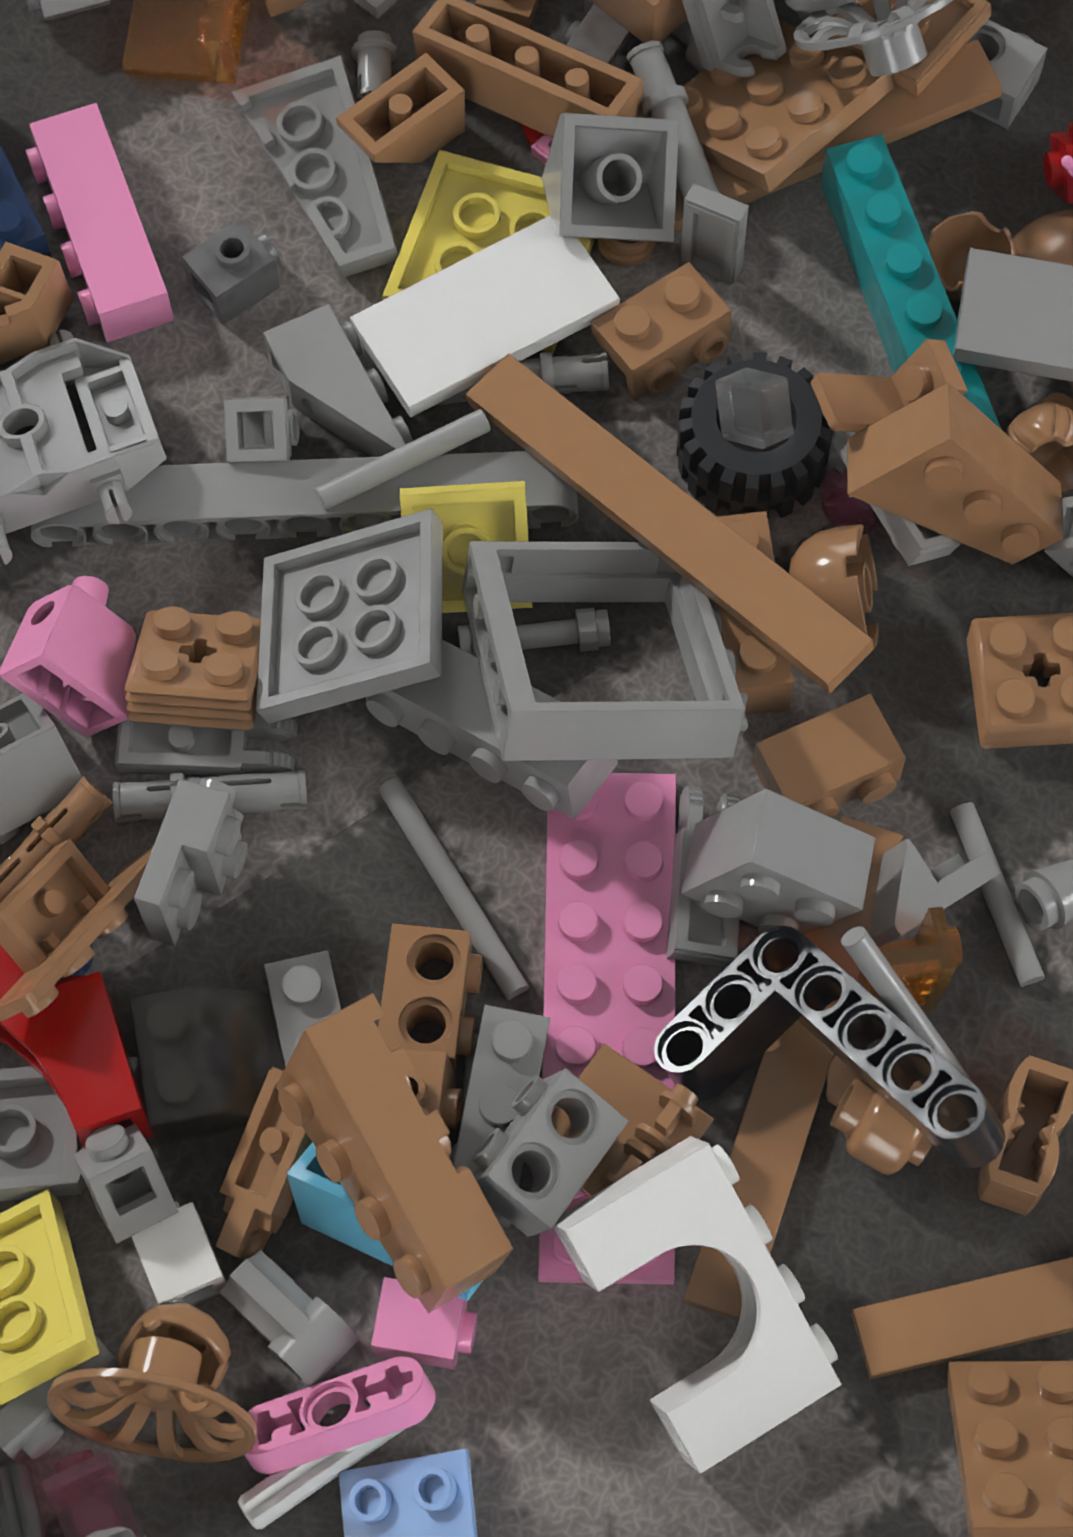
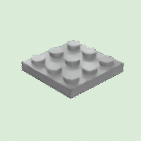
M432 508L264 558L256 711L268 724L442 676L443 522Z

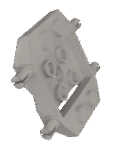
M59 330L63 342H59L56 332H53L49 336V347L34 351L8 369L0 371V555L5 565L12 559V551L9 548L6 537L7 533L101 501L106 520L116 525L120 524L115 509L118 506L124 522H127L132 516V508L128 503L125 492L129 491L167 459L130 355L74 338L72 333L67 330ZM74 383L97 450L89 453L66 387ZM35 426L25 434L14 435L17 430L23 427Z

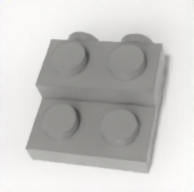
M182 779L178 780L134 896L136 905L152 940L175 946L181 929L190 931L198 918L202 894L195 892L196 889L199 888L221 895L227 877L237 879L243 869L248 849L247 842L241 841L240 828L244 816L233 808L237 792L222 782L202 779L199 784Z

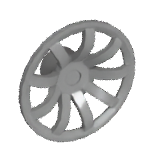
M872 0L877 15L876 19H873L863 8L852 2L833 9L814 12L796 28L794 39L797 47L809 51L830 50L854 44L861 45L870 74L872 76H886L910 68L927 56V50L918 23L953 0H936L926 7L925 4L932 0H897L894 11L891 10L889 0ZM834 13H839L840 15L844 16L850 21L846 19L831 17V15H833ZM817 31L812 38H810V35ZM836 34L845 36L844 38L828 40V38Z

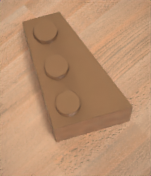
M949 382L847 438L848 495L1012 565L1064 539L1061 482Z

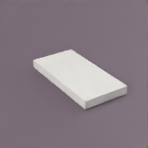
M550 215L351 316L350 321L358 339L411 418L477 384L508 353L516 360L521 361L591 325L592 320L619 305L620 297L577 237H559L555 235Z

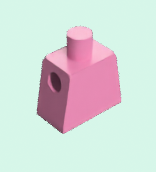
M93 576L77 577L73 580L72 585H68L35 601L28 608L0 668V677L86 738L127 720L128 710L126 705L128 701L125 700L127 691L124 690L136 648V634L133 627L106 607L109 588L104 581Z

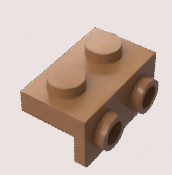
M688 262L592 320L591 334L626 375L627 393L635 401L648 392L652 394L664 392L675 383L681 372L700 361L702 364H707L721 356L726 350L728 343L731 342V309L691 263Z

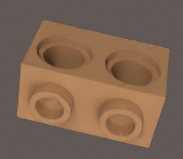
M392 923L381 1008L385 1016L380 1018L378 1023V1029L389 1049H397L403 1046L404 1050L447 1052L456 1075L459 1055L471 1057L473 1051L472 1040L474 1041L475 1017L464 1016L467 993L479 994L482 979L483 954L472 953L471 931ZM432 959L444 960L453 967L446 977L439 980L426 979L418 973V970L425 962ZM424 1021L437 1022L445 1029L443 1035L437 1041L427 1044L419 1043L409 1035L417 1024Z

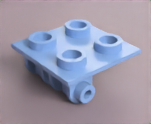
M469 1449L344 1470L339 1473L344 1537H478Z

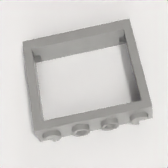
M470 541L462 593L502 761L733 758L739 732L746 731L749 725L745 715L748 696L745 692H739L735 680L736 663L734 653L731 649H725L721 637V614L718 608L711 607L707 595L641 542ZM510 602H665L696 701L535 702Z

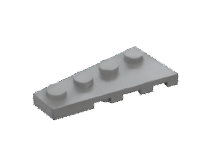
M341 55L232 91L236 102L344 278L396 261L399 252L373 161L336 123V117L356 104L347 69Z

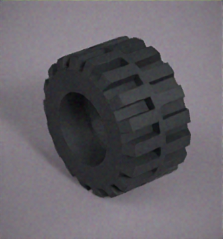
M754 352L753 360L743 361L740 353L728 356L727 366L722 368L715 361L705 368L704 380L695 377L688 386V396L682 398L679 411L676 456H679L678 470L681 479L688 477V491L695 499L704 492L706 493L705 508L715 514L721 505L729 507V515L743 514V511L754 513L766 511L768 518L769 510L776 508L780 518H783L793 513L795 499L804 506L812 498L814 486L819 488L824 479L833 431L830 430L810 382L814 375L804 367L798 372L791 369L792 360L780 356L777 363L766 361L767 353ZM755 420L774 426L785 436L787 441L771 451L760 453L748 452L730 444L721 433L735 423Z

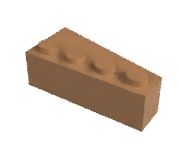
M372 993L305 1029L276 1089L278 1090L279 1103L286 1117L294 1125L302 1126L316 1146L317 1159L326 1176L335 1183L340 1182L355 1204V1215L363 1231L371 1239L379 1240L393 1260L395 1276L400 1286L410 1297L418 1298L429 1314L495 1274L513 1250V1247L469 1167L459 1166L455 1169L449 1159L451 1156V1143L448 1137L450 1132L437 1109L432 1112L422 1109L417 1101L408 1075L416 1070L403 1046L392 1052L388 1048L374 1022L385 1016Z

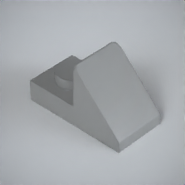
M905 839L886 851L882 857L870 937L878 948L887 945L1000 874V871L987 851L967 863L957 853L929 870L914 844L909 839Z

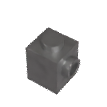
M238 219L182 256L189 287L222 326L280 288L276 266L281 263L277 250L263 233L255 236L241 219Z

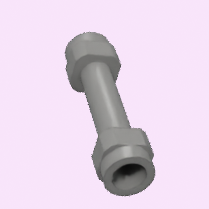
M607 609L575 610V619L516 625L522 650L579 644V651L586 652L598 650V647L611 646ZM470 625L458 626L460 649L478 658Z

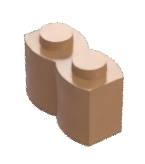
M1031 1055L1020 1064L998 1109L997 1117L1004 1126L1006 1136L1003 1149L996 1159L985 1166H981L979 1170L978 1194L981 1201L1025 1216L1036 1206L1055 1174L1059 1160L1058 1137L1073 1113L1072 1069Z

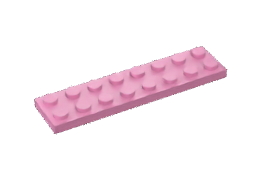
M610 773L575 820L555 809L550 812L547 811L543 1016L550 1017V1023L543 1055L542 1079L565 1068L578 1078L605 1043L673 1090L675 1087V1083L657 1062L654 1046L658 1035L675 1018V959L667 958L676 835V774ZM554 1106V1107H553L551 1114L553 1113V1111L556 1109L557 1106ZM580 1189L564 1212L591 1196ZM554 1228L539 1233L538 1281L585 1283ZM675 1248L658 1255L614 1282V1284L674 1285Z

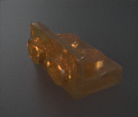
M942 906L928 908L914 940L894 941L879 948L923 1012L936 1009L945 989H948L950 986V980L957 966H960L962 963V945L959 932L955 926H947ZM862 974L859 984L886 1007Z

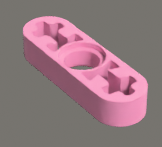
M399 1356L267 1401L248 1411L257 1425L258 1434L252 1450L244 1454V1456L257 1472L276 1474L416 1425L430 1413L435 1403V1389L418 1361L410 1357ZM402 1389V1395L398 1397V1390ZM366 1399L368 1400L369 1404L371 1405V1407H370L369 1409H368L367 1405H366L365 1402H364ZM341 1404L351 1405L348 1414L339 1423L327 1427L320 1426L321 1419L331 1408ZM301 1422L303 1423V1425H304L305 1428H306L305 1431L303 1430V1428H302L301 1425H300Z

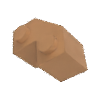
M5 242L0 250V364L46 348L49 344V336L56 332L74 300L59 260Z

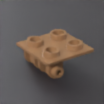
M604 1043L578 1079L624 1116L628 1123L580 1189L589 1196H592L688 1137L692 1136L700 1140L713 1123L714 1118L695 1106L699 1099L688 1088L676 1084L673 1090ZM556 1107L551 1114L552 1125L561 1136L568 1138L571 1132L570 1119L564 1110Z

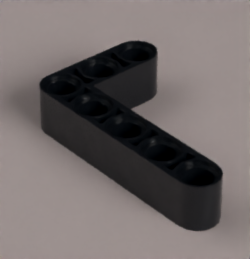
M777 926L759 935L664 1027L656 1039L654 1046L655 1058L675 1084L683 1085L698 1097V1101L714 1099L723 1093L798 1020L956 1164L967 1168L985 1166L997 1158L1004 1146L1006 1138L1004 1126L979 1088L806 936L791 926ZM791 964H794L793 967H791L787 971H784ZM838 1000V1002L834 1006L827 1010H824L827 1005H829L833 1001ZM747 1009L743 1015L736 1018L739 1013ZM883 1038L874 1048L866 1050L873 1041ZM700 1055L696 1061L689 1064L693 1058ZM929 1077L924 1085L909 1091L915 1082ZM976 1118L967 1129L954 1132L957 1126L964 1120Z

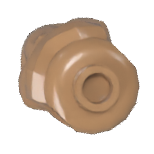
M836 1055L834 1056L828 1070L826 1096L828 1102L837 1106V1109L832 1117L830 1126L845 1134L848 1153L853 1158L885 1175L896 1173L903 1168L907 1161L916 1166L920 1165L933 1143ZM918 1080L909 1091L918 1089L922 1086V1083Z

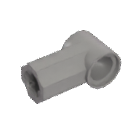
M261 1250L251 1258L244 1260L229 1276L225 1286L220 1290L221 1296L270 1343L268 1349L282 1364L286 1362L300 1376V1382L305 1387L316 1385L359 1340L355 1332L333 1309L317 1296L312 1300L289 1275Z

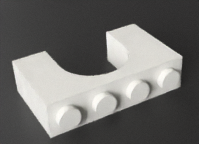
M690 1136L564 1212L553 1228L582 1280L598 1292L658 1255L681 1246L703 1245L715 1248L723 1254L732 1266L740 1285L742 1304L739 1323L729 1344L711 1362L650 1399L651 1404L684 1461L701 1474L842 1384L831 1366V1363L838 1359L834 1346L817 1323L809 1326L798 1306L799 1303L805 1300L801 1286L785 1264L779 1267L776 1266L765 1244L772 1241L769 1228L753 1205L750 1204L744 1208L732 1186L739 1181V1175L729 1156L720 1145L717 1144L711 1148L709 1143Z

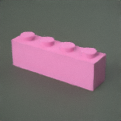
M97 103L30 123L36 147L25 151L36 183L48 181L52 194L42 198L53 230L65 228L69 241L59 245L71 278L82 275L87 287L86 290L77 292L88 327L100 323L107 343L174 321L168 292Z

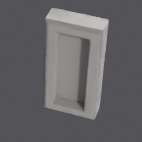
M693 183L684 199L680 259L682 265L690 262L700 273L729 285L734 283L743 267L749 205Z

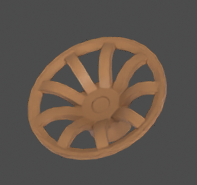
M143 1337L137 1339L133 1344L127 1369L91 1368L69 1372L56 1378L49 1387L47 1394L48 1407L52 1414L64 1425L97 1443L129 1453L192 1463L227 1461L243 1456L252 1450L258 1434L257 1425L247 1411L225 1396L196 1384L202 1362L201 1353L184 1342L165 1337ZM90 1381L97 1392L87 1394L76 1390L73 1386L81 1382ZM69 1404L85 1409L91 1407L95 1408L89 1411H77L71 1408ZM130 1406L125 1419L116 1431L112 1433L99 1427V1425L115 1418ZM226 1411L233 1416L237 1423H219L213 1417ZM150 1412H156L158 1445L134 1440ZM177 1416L185 1433L197 1448H181L179 1446L176 1431ZM209 1433H211V1434H212L214 1437H216V1438L229 1439V1440H232V1441H231V1442H219V1441L213 1439V1438L210 1436Z

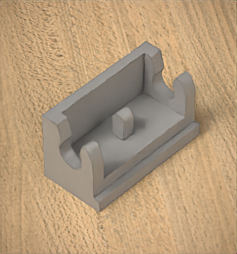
M682 0L702 67L706 70L712 71L714 68H717L735 76L750 77L755 75V70L750 61L742 60L744 57L758 54L762 58L777 60L787 51L773 0Z

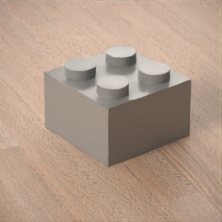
M764 789L695 823L681 894L703 903L704 909L712 915L722 918H738L757 926L760 934L777 926H791L805 934L822 926L832 925L834 921L863 910L875 837L773 791Z

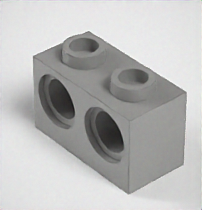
M567 1068L545 1079L540 1078L538 1075L533 1077L519 1092L511 1105L518 1112L517 1116L504 1132L499 1128L495 1129L479 1146L472 1158V1161L479 1166L473 1176L489 1205L528 1237L553 1228L628 1123L624 1116ZM554 1106L564 1110L570 1119L571 1132L568 1138L561 1136L552 1125L551 1112ZM515 1158L526 1163L532 1172L533 1183L529 1192L519 1188L513 1179L512 1165Z

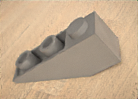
M329 304L263 332L268 360L294 408L370 457H381L413 441L402 417L397 416L391 419L383 403L388 402V396L377 371L374 368L365 371L358 356L362 355V348L349 321L340 324Z

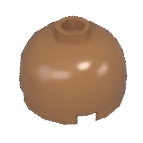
M862 524L835 527L817 532L802 542L791 558L789 574L873 639V647L875 649L879 637L878 622L870 625L865 623V613L872 611V590L877 591L875 563L868 534L862 535L864 528Z

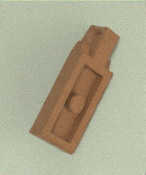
M272 1067V1070L270 1069L219 1191L226 1195L223 1211L229 1214L215 1247L245 1260L251 1258L260 1250L263 1251L271 1233L276 1234L283 1223V1219H286L294 1199L286 1173L312 1143L303 1127L294 1125L281 1108L276 1086L284 1070Z

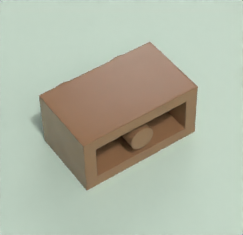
M870 693L757 742L752 765L765 789L834 818L840 812L839 806L860 797L863 803H872L890 794L897 787L896 781L900 780L906 757Z

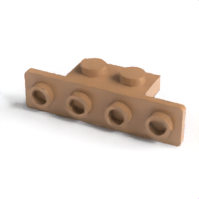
M68 839L53 847L0 903V944L24 972L20 979L0 999V1022L20 1012H23L27 1018H30L46 1008L59 994V991L54 986L61 977L65 978L72 975L93 957L95 952L90 945L94 940L110 934L128 918L129 913L124 907L130 900L135 901L134 896L153 848L128 860L106 884L71 839Z

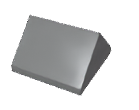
M561 113L542 176L555 235L559 237L674 242L679 120Z

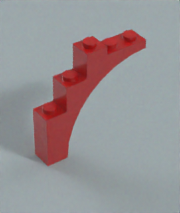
M0 944L1 999L24 972ZM100 971L86 976L72 975L59 980L54 985L59 991L58 996L38 1014L27 1018L23 1012H20L0 1022V1042L13 1049L45 1078L65 1106L83 1148H86L85 1142L91 1133L103 1126L112 1124L120 1125L124 1129L136 1124L145 1139L153 1137L116 1010Z

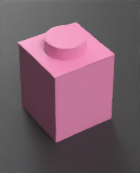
M384 1277L371 1347L375 1357L390 1359L406 1356L415 1359L422 1365L456 1370L459 1352L472 1353L478 1313L466 1311L468 1302L455 1297L428 1314L420 1300L410 1297L400 1286L397 1279Z

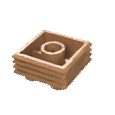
M177 606L164 607L158 611H149L143 623L124 690L127 691L125 700L128 701L126 705L128 710L127 719L132 722L242 731L251 730L257 714L256 702L261 619L251 618L248 614L240 611H230L221 615L189 613L187 610Z
M1073 612L973 619L966 640L980 746L984 749L1072 744ZM1030 671H1041L1044 678H1050L1047 687H1039L1036 678L1029 676Z

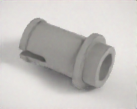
M377 30L363 32L358 36L357 42L352 47V58L357 62L356 103L392 78V62L397 58V47L392 42L391 36L385 32Z

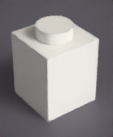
M174 1202L178 1213L131 1237L158 1305L184 1302L192 1306L220 1294V1290L225 1286L226 1280L193 1202L180 1207L178 1202Z

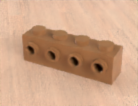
M437 0L412 31L417 59L427 53L465 90L466 99L554 138L561 113L645 118L641 107L644 100L642 78L467 1Z

